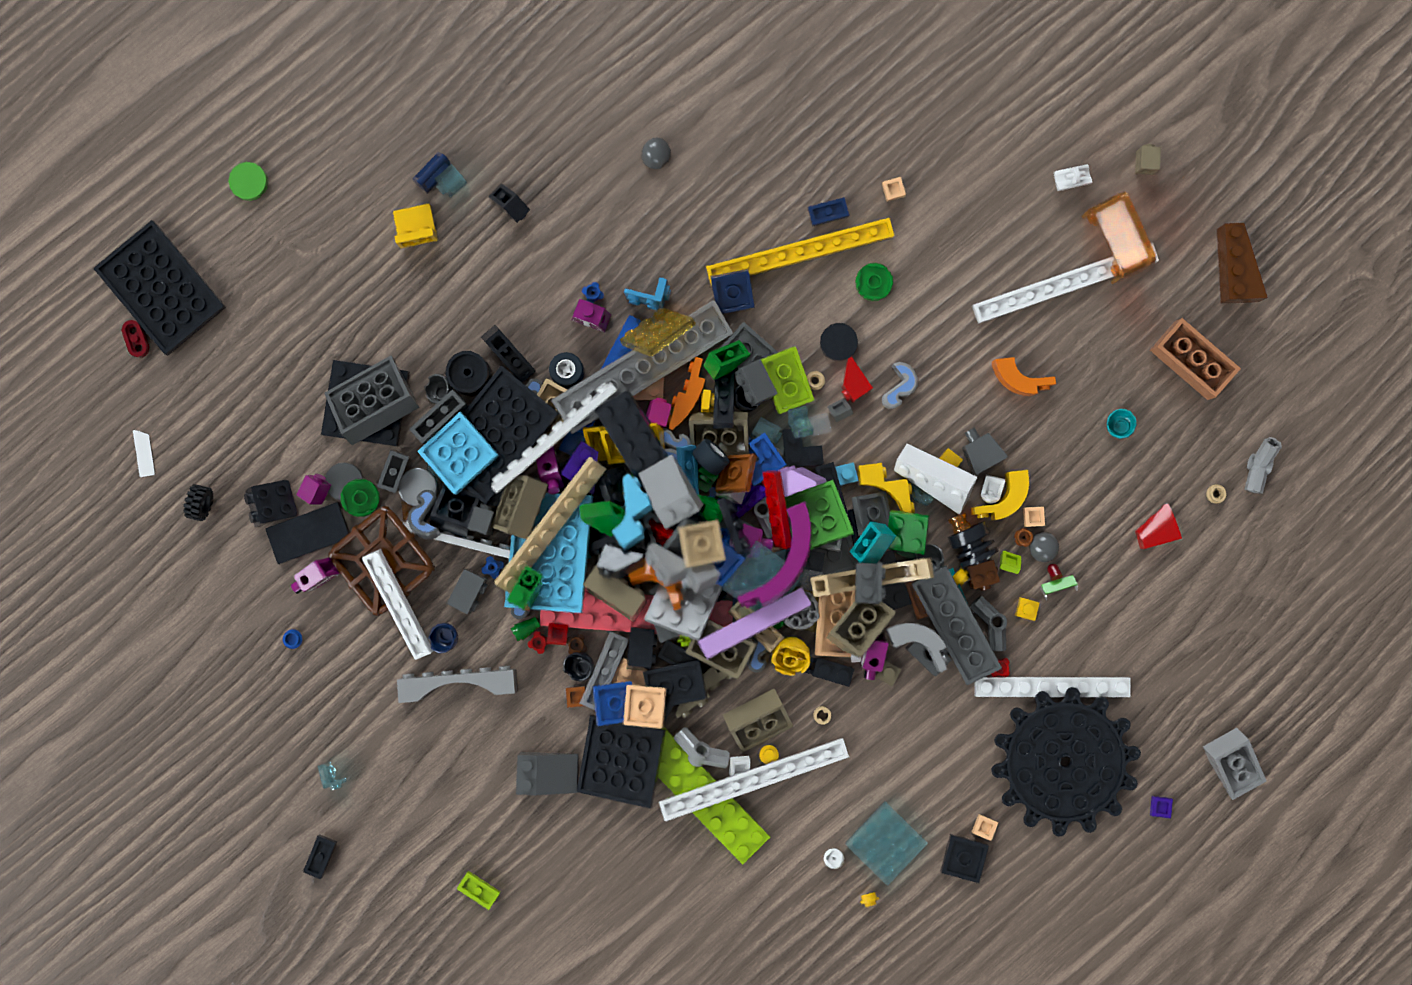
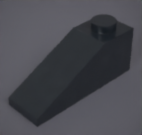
M496 325L481 336L484 342L522 383L536 371Z

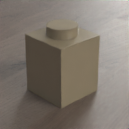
M1145 144L1136 151L1135 174L1154 175L1160 170L1161 147Z

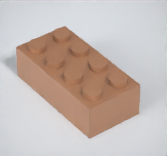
M1183 318L1175 321L1150 349L1153 354L1207 400L1216 398L1241 369Z

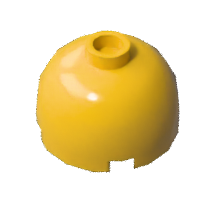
M785 637L773 649L771 662L775 665V669L778 672L793 676L796 672L801 671L803 673L809 668L810 651L803 640L796 637Z

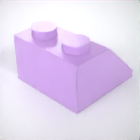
M795 465L778 470L781 471L785 497L827 482L825 478L803 467L795 468Z

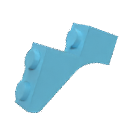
M629 473L623 478L626 514L622 523L612 531L614 537L626 551L645 538L642 533L645 530L637 520L653 510L647 492L643 493L640 487L642 485L636 477L632 478Z

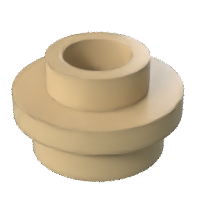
M812 371L807 375L811 390H819L823 387L825 378L822 373ZM812 378H817L818 384H813Z
M1218 484L1210 486L1206 492L1207 499L1214 504L1223 502L1226 498L1225 488ZM1214 491L1218 492L1217 498L1213 496Z

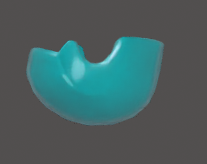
M1124 408L1116 409L1107 418V431L1115 438H1128L1136 429V417L1131 411Z

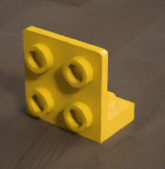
M430 204L393 211L397 235L394 237L396 244L400 248L438 241Z

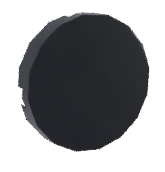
M844 323L829 325L824 329L820 337V347L823 354L833 361L846 360L857 349L858 338L856 332L852 327Z

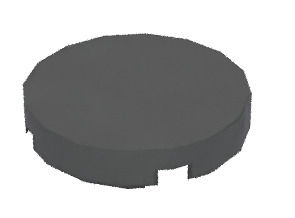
M338 463L332 466L325 477L326 481L331 484L328 494L334 499L341 500V491L349 481L363 479L360 469L349 463Z

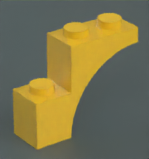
M882 463L860 465L857 467L859 486H872L884 492L886 491L894 499L900 511L915 513L914 503L910 502L912 486L911 483H908L907 479L884 482V478H887L886 467H882Z

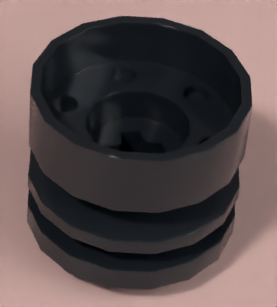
M985 521L947 537L952 549L962 547L963 551L956 555V558L959 559L965 556L967 558L959 563L961 568L980 564L990 559L991 556L999 551L997 547L987 548L994 543V540L984 541L983 539L990 533Z

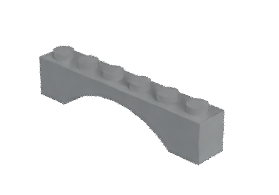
M499 666V670L492 671L491 667L479 668V672H472V669H462L460 673L453 674V670L441 671V675H434V672H425L419 677H414V673L403 674V678L397 679L398 703L420 701L437 687L450 683L475 684L495 695L513 694L518 692L516 669H511L510 666Z

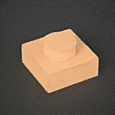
M901 177L882 182L887 202L906 196Z
M1044 507L1023 508L1024 527L1045 526Z
M978 814L972 833L991 841L998 822Z

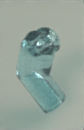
M911 483L914 501L923 506H928L933 502V497L930 494L922 492L918 486Z

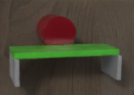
M1054 563L1048 565L1047 571L1052 581L1041 584V591L1046 600L1047 594L1073 586L1078 591V585L1073 575L1062 578L1063 575L1058 565Z

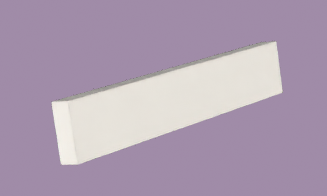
M381 549L362 557L414 659L416 660L433 652L430 648L431 645Z

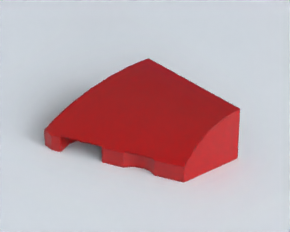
M1169 504L1162 505L1159 511L1151 515L1143 525L1135 530L1140 549H1147L1182 539Z

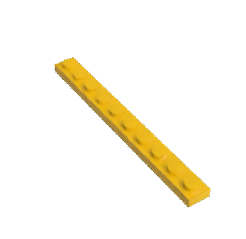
M890 218L709 265L706 266L710 285L712 286L710 276L745 269L749 270V275L751 276L894 237Z

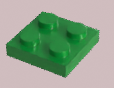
M891 510L888 528L896 537L888 549L924 555L926 553L929 515Z

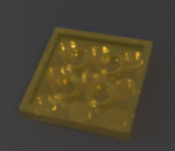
M661 308L655 311L654 315L649 319L641 321L635 329L627 331L625 336L619 340L622 346L652 357L695 326L696 322L692 317Z

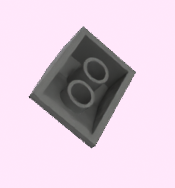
M520 752L517 755L516 795L577 793L578 754Z

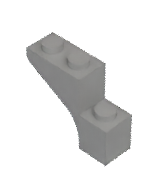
M657 544L648 546L645 555L646 562L652 566L657 578L663 582L665 587L685 578L687 584L693 588L695 593L716 585L720 573L712 562L685 567L684 559Z

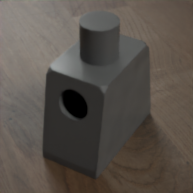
M975 427L965 432L970 443L963 446L962 450L972 475L975 476L1008 457L989 433L980 437Z

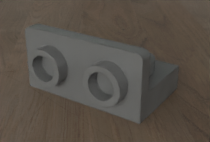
M882 562L877 564L856 563L855 603L879 604L885 598V587H882V580L885 579V568H882Z

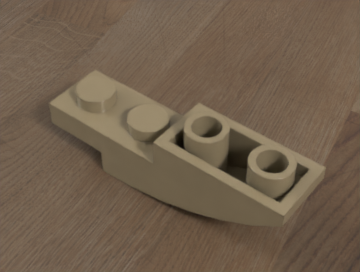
M713 666L703 673L707 697H710L707 691L708 688L713 690L721 685L719 681L725 677L729 680L732 676L720 670L717 671ZM705 699L680 704L675 715L677 718L680 716L684 718L693 712L692 708L697 705L701 707L708 703L709 700Z

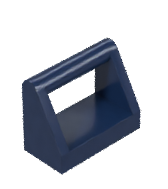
M437 152L412 180L428 193L453 166L443 153Z

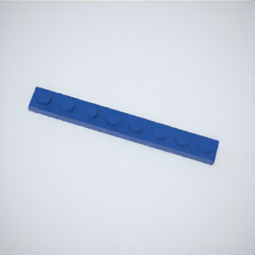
M631 315L628 316L602 368L635 348L647 325L645 322ZM597 419L584 427H593ZM583 428L573 434L568 431L559 450L572 456L580 441L585 443Z

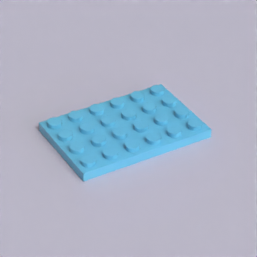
M546 493L541 501L539 514L534 520L533 530L559 498L560 493L554 495ZM585 496L531 567L544 575L539 595L530 609L583 613L585 592L583 584L586 581L591 525H587L581 520L579 507L582 504L593 503V496ZM511 535L509 562L526 539ZM506 591L504 607L519 608L506 600L510 594Z

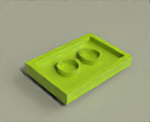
M796 346L761 359L778 393L773 397L778 414L814 401Z

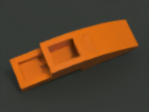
M695 357V360L690 362L688 372H691L690 380L686 379L683 389L686 391V394L678 392V395L673 397L671 407H674L673 415L669 414L667 421L670 431L676 430L688 418L701 396L706 379L699 377L703 358Z

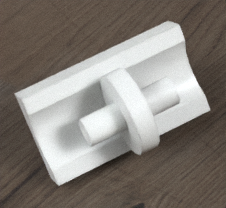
M1088 164L1053 173L1058 191L1092 183Z

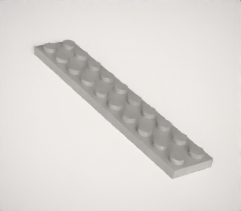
M715 300L551 401L563 421H565L570 411L574 408L578 410L583 406L582 401L589 395L593 397L597 394V388L605 382L606 384L611 382L617 390L600 405L628 389L632 396L727 338L733 332ZM595 410L590 412L569 431L573 434L599 418Z

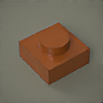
M586 686L566 688L567 708L584 706L580 702Z

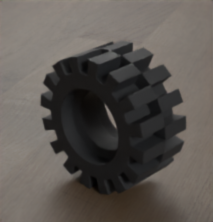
M194 484L189 488L188 496L185 497L186 502L183 505L185 507L183 513H185L184 516L186 518L203 521L208 517V512L211 511L213 491L210 487Z

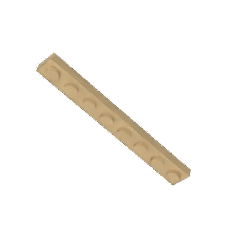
M591 457L588 458L494 583L498 587L511 593L526 566L530 568L533 566L606 469Z

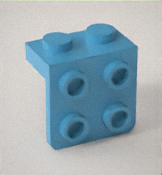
M659 277L655 296L630 289H625L624 294L630 304L639 306L642 303L646 304L649 309L658 310V308L663 309L665 300L669 301L671 290L667 279Z

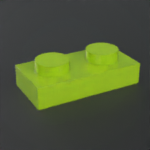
M469 870L457 887V890L488 910L500 894L499 890Z

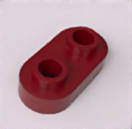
M126 321L122 325L121 330L128 352L134 357L143 358L150 350L144 329L137 321ZM136 328V333L133 334L132 330ZM142 345V350L139 352L138 347Z

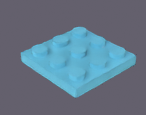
M461 412L418 450V453L455 495L499 456Z

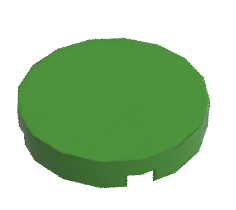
M240 163L233 168L229 175L230 189L242 200L252 201L258 199L263 192L265 193L268 186L267 174L255 163Z

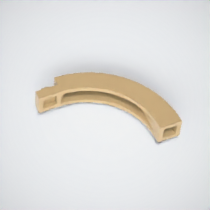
M931 558L882 565V568H885V579L882 580V585L934 577ZM855 570L811 577L814 597L855 590Z

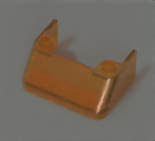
M1126 191L1120 192L1089 208L1082 215V219L1087 218L1090 224L1100 226L1114 257L1110 269L1116 278L1111 281L1112 284L1136 275L1156 262L1155 251Z

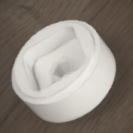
M829 849L824 855V862L829 868L838 869L844 863V855L838 849Z

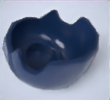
M439 623L433 627L428 637L431 642L430 648L437 653H447L454 649L458 643V633L455 627L449 623Z

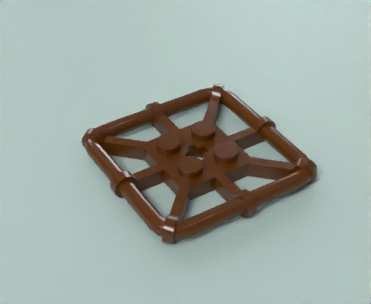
M383 506L376 510L361 524L355 525L352 531L328 552V557H330L332 564L348 583V588L350 590L353 589L374 616H380V614L387 612L389 609L385 603L381 606V594L362 557L381 549L406 598L411 594L412 590L432 574V571H435V565H433L430 557L416 541V536L409 532L395 512L388 506ZM388 517L404 537L395 546L386 537ZM380 518L379 537L371 543L363 531ZM356 537L365 547L358 555L339 552ZM409 543L424 564L406 562L398 551ZM339 559L356 561L363 570V573L354 579ZM403 568L423 571L406 586L396 576ZM366 577L375 586L374 602L370 600L359 586V583Z

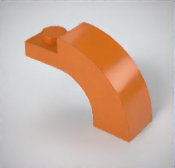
M1015 357L992 361V367L997 379L1004 387L1016 394L1034 396L1038 394L1037 388L1039 391L1050 390V387L1056 384L1055 377L1029 378L1024 376L1016 367Z

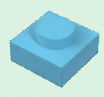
M854 462L835 467L840 485L858 481Z

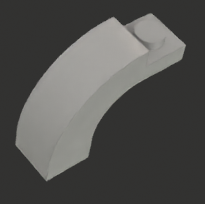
M901 623L886 628L893 647L896 648L908 642H919L927 648L938 672L947 669L945 665L948 664L944 653H940V650L945 649L946 646L934 631L914 623Z

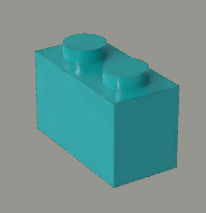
M870 521L850 550V553L859 563L877 564L896 535L886 524Z

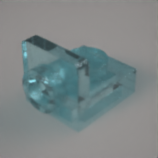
M806 406L788 410V425L795 438L814 434V428L807 417Z
M331 761L318 766L323 789L330 787V790L341 788L342 784L347 781L346 777L335 780L336 770L331 765Z

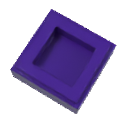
M1152 796L1150 815L1171 819L1173 799Z

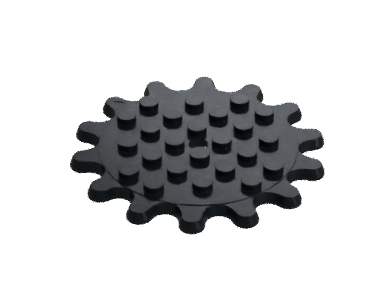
M1070 687L1066 690L1065 697L1061 702L1052 701L1046 691H1040L1035 696L1037 707L1033 712L1027 713L1018 707L1011 710L1010 718L1016 725L1015 731L1012 734L1000 733L995 736L994 743L997 747L1005 750L1006 759L992 766V775L996 778H1006L1009 780L1010 788L1002 795V802L1006 806H1012L1016 803L1024 804L1026 814L1024 815L1023 822L1026 826L1034 827L1041 819L1046 818L1052 823L1053 834L1062 837L1066 834L1068 824L1077 821L1081 824L1084 831L1092 833L1097 828L1096 814L1100 811H1106L1112 816L1120 815L1122 806L1116 799L1117 793L1122 789L1132 791L1138 786L1137 779L1127 773L1126 766L1130 761L1139 759L1141 751L1138 747L1127 746L1122 741V736L1130 729L1131 723L1124 717L1115 721L1109 720L1106 717L1109 702L1105 697H1097L1091 705H1084L1080 701V692L1075 687ZM1068 756L1070 758L1069 765L1062 766L1061 757Z

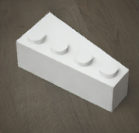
M906 444L894 468L895 472L959 515L966 505L977 479L976 476L909 444Z

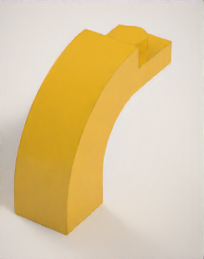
M1028 470L1005 473L1006 492L1004 497L994 505L972 507L971 515H977V518L989 517V513H991V521L1008 517L1017 511L1025 501L1028 493Z

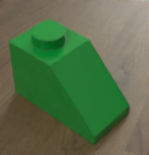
M738 340L711 351L703 366L713 380L729 374L751 354L742 342Z

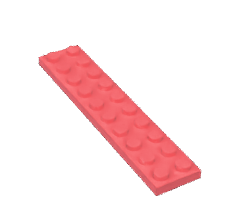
M585 590L583 613L541 610L540 625L549 626V623L568 625V628L630 632L631 627L654 629V634H657L654 624L644 620L654 595H645L647 603L636 620L632 622ZM721 600L717 602L709 619L723 627L732 624L733 616L728 613L732 608V601Z

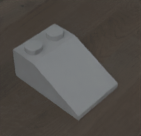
M673 454L639 473L653 508L665 529L699 511L703 503Z
M1238 728L1203 746L1209 762L1232 800L1266 782L1249 739Z

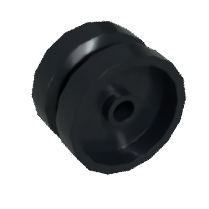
M461 351L449 359L446 366V378L448 383L459 393L467 396H476L492 378V371L489 364L479 354L472 351Z

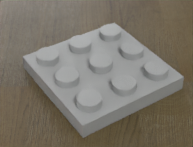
M686 578L681 580L683 588L680 591L683 600L680 601L681 608L674 610L667 590L659 584L644 620L699 641L722 590L721 586L714 585L699 593H695L693 588L687 584Z

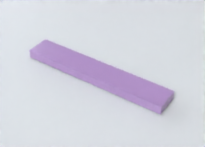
M800 588L699 640L698 644L708 660L811 606V603L803 589Z

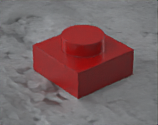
M549 623L547 644L566 645L568 625Z

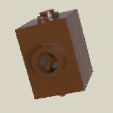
M987 560L974 566L964 567L968 571L967 576L969 578L967 581L969 582L970 589L980 588L983 591L991 589L992 584L1000 582L998 567L995 566L994 560Z

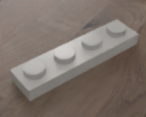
M613 632L609 633L580 704L595 710L593 686L611 684L629 639Z

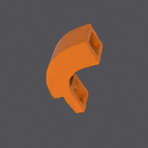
M643 558L644 566L628 574L632 586L646 581H654L665 587L663 582L657 578L652 566L648 565L645 558ZM681 580L665 587L674 610L681 608L680 601L683 600L680 591L683 588Z

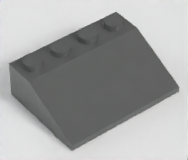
M392 356L385 358L324 393L341 434L351 445L358 443L420 408Z

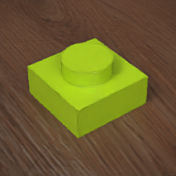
M1003 551L1000 555L999 569L1018 574L1021 570V556Z

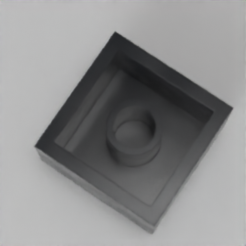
M444 483L430 515V525L467 538L470 532L468 525L474 507H480L481 500L473 493L464 489L455 495Z

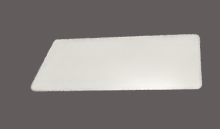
M133 430L140 477L154 475L149 434Z

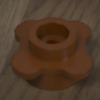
M579 634L577 637L567 638L566 643L569 647V654L574 652L585 653L587 651V646L584 644L585 637L582 634Z

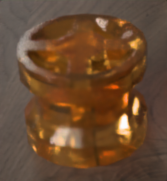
M966 513L948 520L949 524L953 526L952 531L954 534L972 527L966 520Z

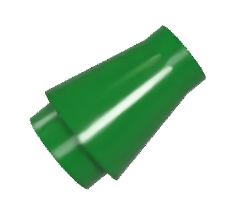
M536 617L514 624V627L510 629L517 641H524L541 626Z

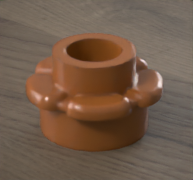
M1027 528L1017 530L1014 534L1016 544L1024 547L1029 546L1033 540L1032 532Z

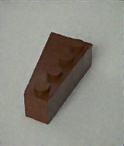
M1245 223L1223 224L1217 228L1221 304L1253 303L1267 299L1266 290Z

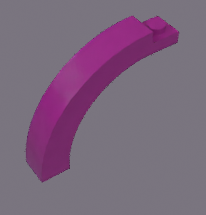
M805 502L787 509L792 525V544L785 564L769 582L755 590L738 596L737 598L742 607H753L759 600L763 607L773 603L789 591L802 574L809 558L812 542L811 522Z

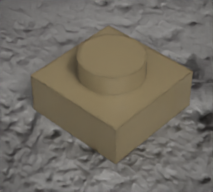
M885 660L883 671H877L876 678L893 686L901 669Z

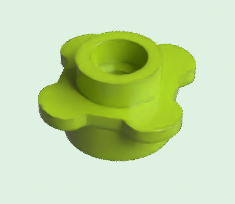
M680 635L677 643H681V647L688 648L692 638Z

